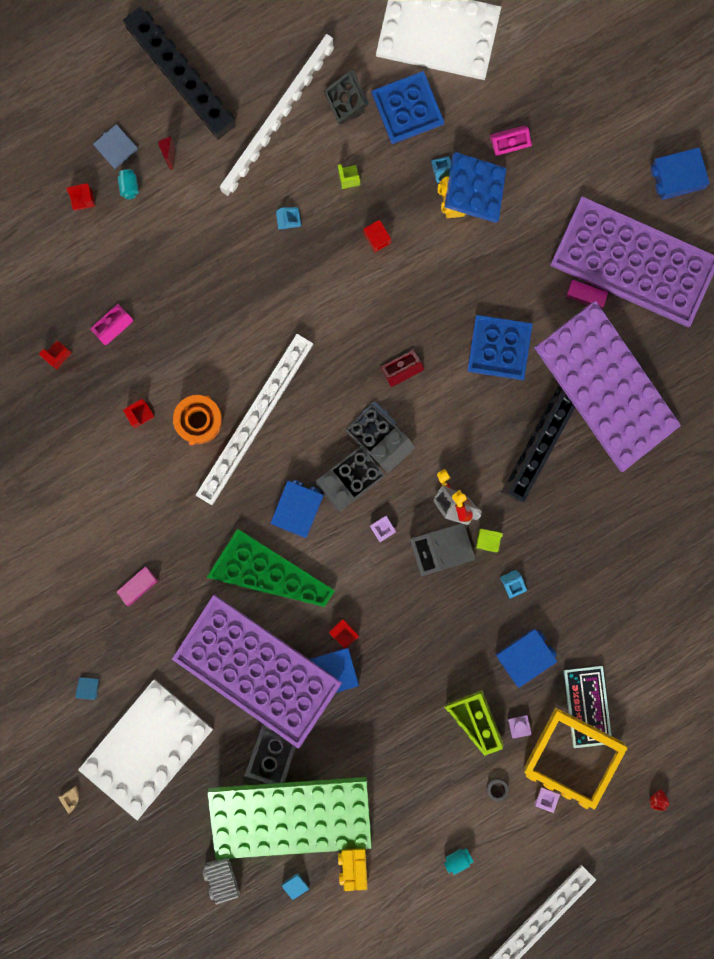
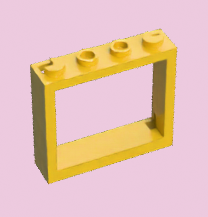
M555 707L523 769L528 779L534 782L539 780L544 783L543 786L551 791L556 789L566 799L571 800L573 798L579 801L578 804L586 809L590 807L595 810L628 747L624 742ZM558 721L616 750L591 799L534 770Z

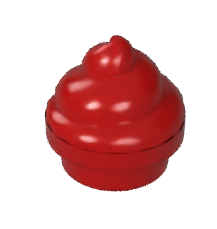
M662 789L650 797L649 802L652 809L666 811L669 806V799L665 796L666 794Z

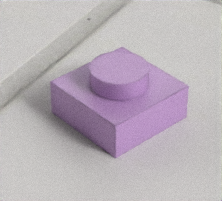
M387 516L370 525L379 542L396 533Z
M527 715L508 719L512 739L531 735Z
M540 787L534 805L554 813L560 794Z

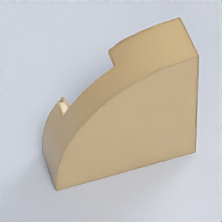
M77 786L58 797L68 814L78 804L79 791Z

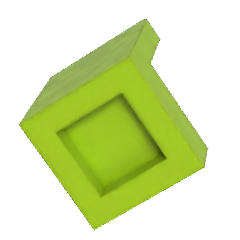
M341 164L338 165L342 189L360 185V176L358 175L356 165L342 168Z
M479 529L475 548L498 552L503 533Z

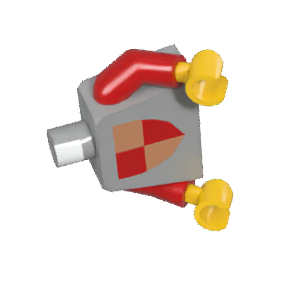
M445 469L438 472L437 476L441 482V488L433 502L444 518L465 525L470 524L472 519L478 520L481 516V510L474 505L469 497L462 494L460 490L455 491L451 489L450 483L446 482L450 479V476Z

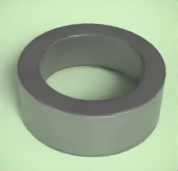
M493 779L488 783L487 794L492 800L502 801L507 797L509 789L503 780ZM501 783L504 785L505 792L501 797H494L491 794L490 789L493 784Z

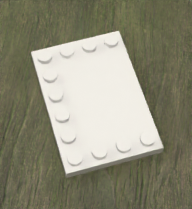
M388 0L376 57L485 80L501 6L473 0Z
M154 679L78 770L132 817L138 820L212 732L213 728Z

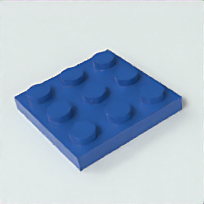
M424 71L371 91L391 144L444 125V120Z
M455 152L452 154L444 208L494 223L498 222L506 168Z
M476 315L467 372L524 381L533 324Z

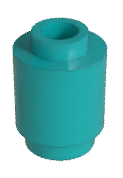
M133 170L120 171L117 177L120 196L125 199L136 198V195L139 194L136 174H134Z
M467 848L446 856L444 865L448 873L453 872L456 875L469 868L470 864L474 863Z

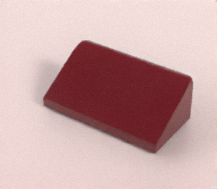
M170 136L158 141V145L169 170H173L176 147Z
M414 350L380 367L390 387L424 370L422 362Z

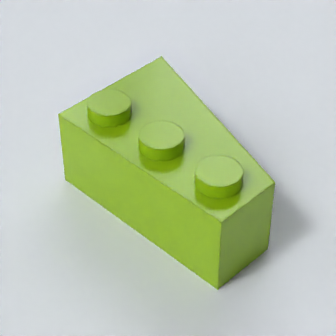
M482 690L445 705L444 708L454 717L459 726L464 729L484 756L503 749L504 743Z

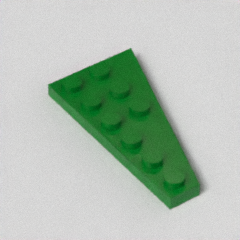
M237 529L206 577L322 607L327 605L335 592L329 586Z

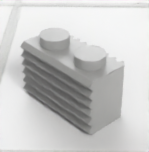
M228 857L207 862L202 872L205 881H209L210 884L208 889L210 899L215 900V904L238 898L240 892Z

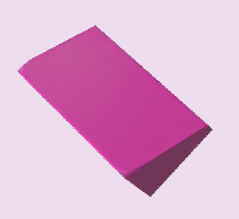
M526 125L490 135L495 156L532 146L529 128Z
M572 279L566 298L585 305L596 301L600 308L603 309L608 292Z
M117 304L90 329L104 345H107L133 322V319Z
M145 566L120 588L117 593L123 602L130 606L157 583L158 580Z

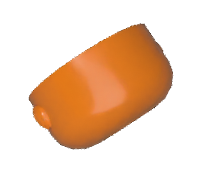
M192 395L181 400L176 406L173 414V424L177 433L184 440L188 441L189 445L204 444L210 442L219 434L222 427V414L209 395ZM200 411L206 414L207 422L202 428L196 429L191 427L189 420L194 412Z

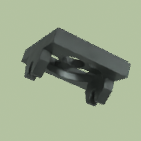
M350 70L324 90V94L338 124H343L349 119L359 117V114L365 113L364 108L369 105L354 71ZM346 84L353 85V88L349 91L345 90ZM337 90H338V91H339V94H338V99L336 100V93H337ZM344 92L348 94V101L346 103H343L341 99ZM357 93V103L353 108L351 104L352 96ZM345 105L348 112L341 111L338 106Z

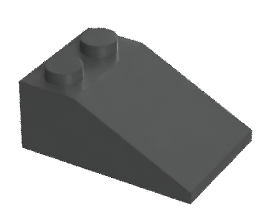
M262 724L242 783L248 785L284 783L296 747Z

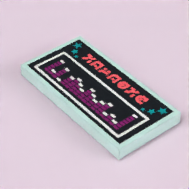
M603 666L563 670L569 714L612 736ZM570 727L573 748L605 745Z

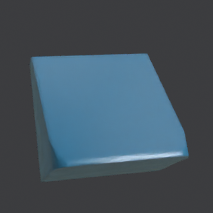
M450 157L431 160L436 182L439 183L444 177L449 176L451 167Z
M282 207L276 211L278 229L301 226L299 208Z
M518 570L500 577L510 599L527 591Z
M79 677L75 698L97 699L99 679Z
M299 872L281 885L292 900L309 890Z

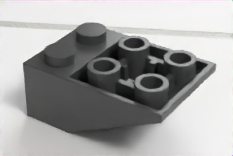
M374 405L368 408L345 430L387 474L415 449L410 439ZM374 408L385 419V421L379 422V416L374 410L371 409ZM364 416L367 420L362 425L357 423ZM369 424L377 426L378 432H374V436L365 432V428H369Z
M361 446L316 480L315 484L336 511L340 513L384 478L385 474Z
M458 524L409 539L420 577L476 560L464 524Z

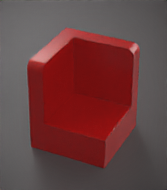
M88 183L66 188L74 211L95 207L92 188Z
M380 220L363 229V234L374 253L391 244V238Z
M56 341L48 351L43 349L39 355L52 367L58 369L72 352L59 341Z
M144 399L123 409L131 426L134 428L154 418L151 409Z
M344 619L329 632L343 648L348 647L359 637Z

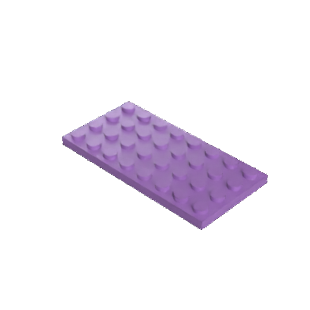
M581 197L550 266L689 328L714 274V255Z
M596 301L589 304L534 347L620 472H624L681 426Z
M217 595L212 596L172 658L173 661L298 749L343 683Z

